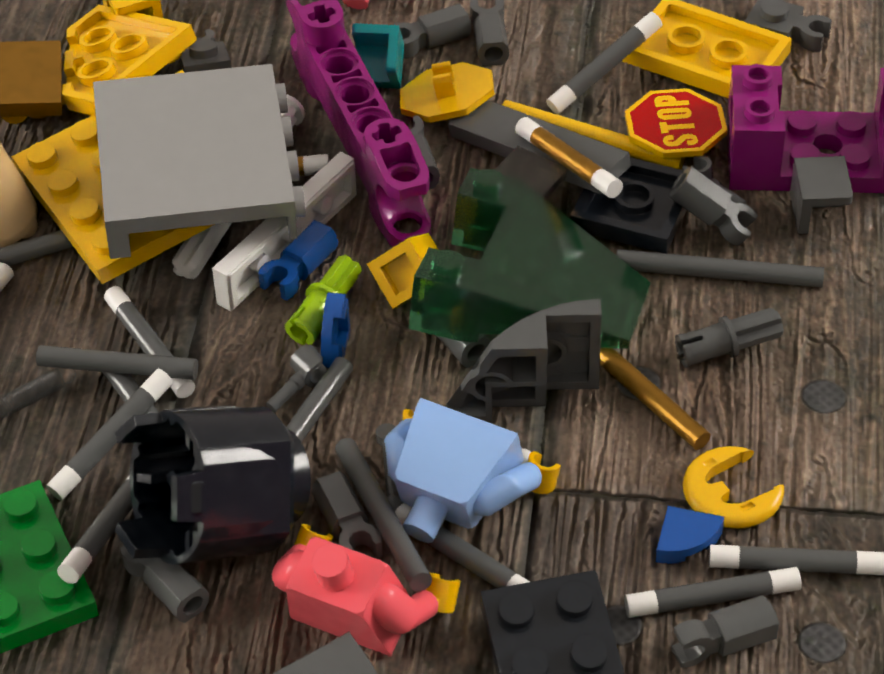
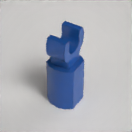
M314 220L297 239H294L281 252L280 259L266 262L260 268L258 273L260 288L265 290L271 283L281 281L279 283L281 298L284 300L292 298L298 292L299 280H305L338 247V239L334 230Z

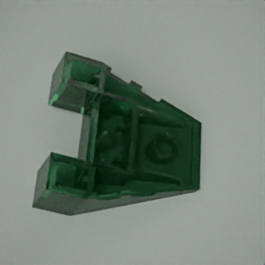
M470 168L457 193L451 244L482 251L484 254L481 260L463 256L453 250L428 248L414 275L408 329L457 341L478 342L479 334H501L505 329L521 319L543 309L579 300L601 299V348L629 349L650 290L651 282L522 180L505 176L499 171L492 169L479 170Z

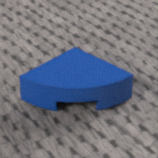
M327 292L321 331V356L323 357L322 364L329 368L336 357L345 356L351 327L349 303L346 294Z
M668 506L656 549V562L667 564L684 562L686 556L696 554L705 548L708 549L710 544L715 545L723 531L724 517Z

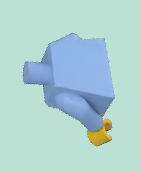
M423 398L419 399L414 412L411 409L403 410L402 421L384 439L388 476L394 481L400 500L412 507L403 523V527L410 536L426 543L434 541L444 520L467 529L473 528L483 516H491L531 491L537 494L553 492L561 465L558 463L551 467L541 466L542 454L537 451L531 452L528 461L522 464L524 457L518 433Z

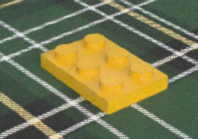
M661 0L652 12L660 18L663 26L624 58L622 62L729 99L732 65L762 64L765 66H781L791 51L792 38L680 0Z

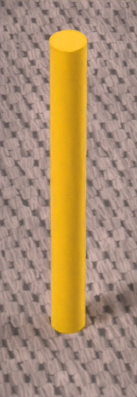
M505 100L502 104L513 110L628 151L630 157L680 170L685 162V157L663 159L631 143L628 135L510 100Z

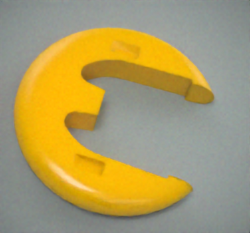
M737 446L718 447L702 453L690 463L683 477V492L693 511L723 516V527L732 529L756 526L771 518L783 501L784 485H777L773 490L742 503H726L729 501L730 494L728 487L722 481L713 484L707 482L719 473L740 462L744 463L753 456V450Z

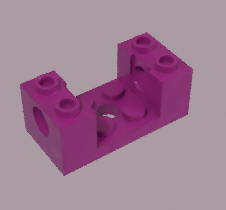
M762 64L732 65L726 123L728 129L729 190L790 191L794 158L845 156L853 193H884V68L880 69L874 113L855 111H780L783 86L781 66H765ZM819 149H830L837 153L825 154L821 153Z

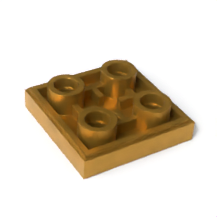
M61 40L0 42V117L29 116L39 119L47 116L62 115Z

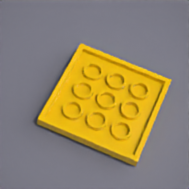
M96 114L78 121L74 125L11 156L14 165L28 187L101 284L116 278L213 226L205 225L129 234L131 257L110 259L104 220Z

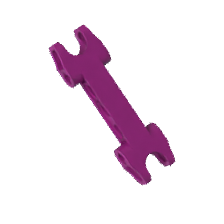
M286 0V6L296 32L290 38L293 61L307 92L312 98L321 102L347 154L354 158L355 169L368 192L370 213L378 229L392 247L410 237L429 233L432 237L431 219L422 199V195H426L430 187L429 169L409 127L403 121L394 119L345 31L344 14L338 0H321L302 6L297 0ZM412 218L419 224L420 229L406 234L396 231L393 226L397 221Z

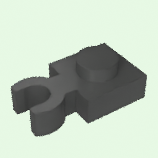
M757 0L744 21L791 37L792 41L799 42L804 49L813 52H820L822 50L823 38L830 36L832 24L830 18L822 15L803 16L804 7L785 2L784 0Z
M208 29L205 30L204 37L198 38L196 42L182 52L179 58V65L184 72L231 68V60L224 41L215 42L214 31Z

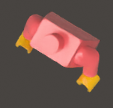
M308 524L301 525L294 545L277 561L272 571L274 585L287 594L291 619L338 637L350 632L359 645L390 657L402 634L417 628L434 617L437 612L453 613L455 611L461 583L457 579H440V574L430 573L432 576L431 585L427 589L410 596L388 564L379 559L331 542L333 535L315 533L310 530L311 525Z

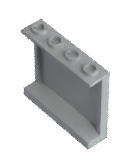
M272 64L93 82L104 220L110 259L131 257L129 238L131 233L286 217L289 238L297 239L296 217L306 216L302 186L292 185V181H299L298 158L296 150L287 151L286 147L294 146L290 116L281 117V113H288L285 83H275Z

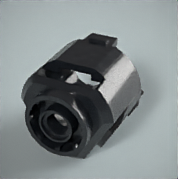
M234 405L165 409L157 413L150 412L148 414L133 415L115 432L117 443H134L130 460L129 482L135 519L117 522L115 529L116 534L133 559L161 558L163 562L168 564H182L269 553L282 545L292 530L294 522L300 519L307 507L311 490V473L305 448L298 436L286 428L277 415L266 406L241 408Z

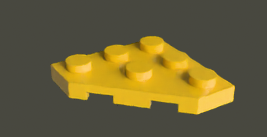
M97 5L67 28L66 38L69 43V50L65 51L64 72L67 77V83L62 84V96L68 110L90 116L96 114L93 82L153 76L167 64L177 61L182 52L197 41L192 25L136 12L118 16L112 7Z

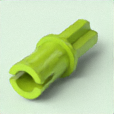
M348 255L338 256L320 282L311 283L308 286L303 303L285 323V330L290 338L301 345H305L306 342L308 345H312L322 331L327 292L347 294L362 272L361 265L358 262L353 261Z

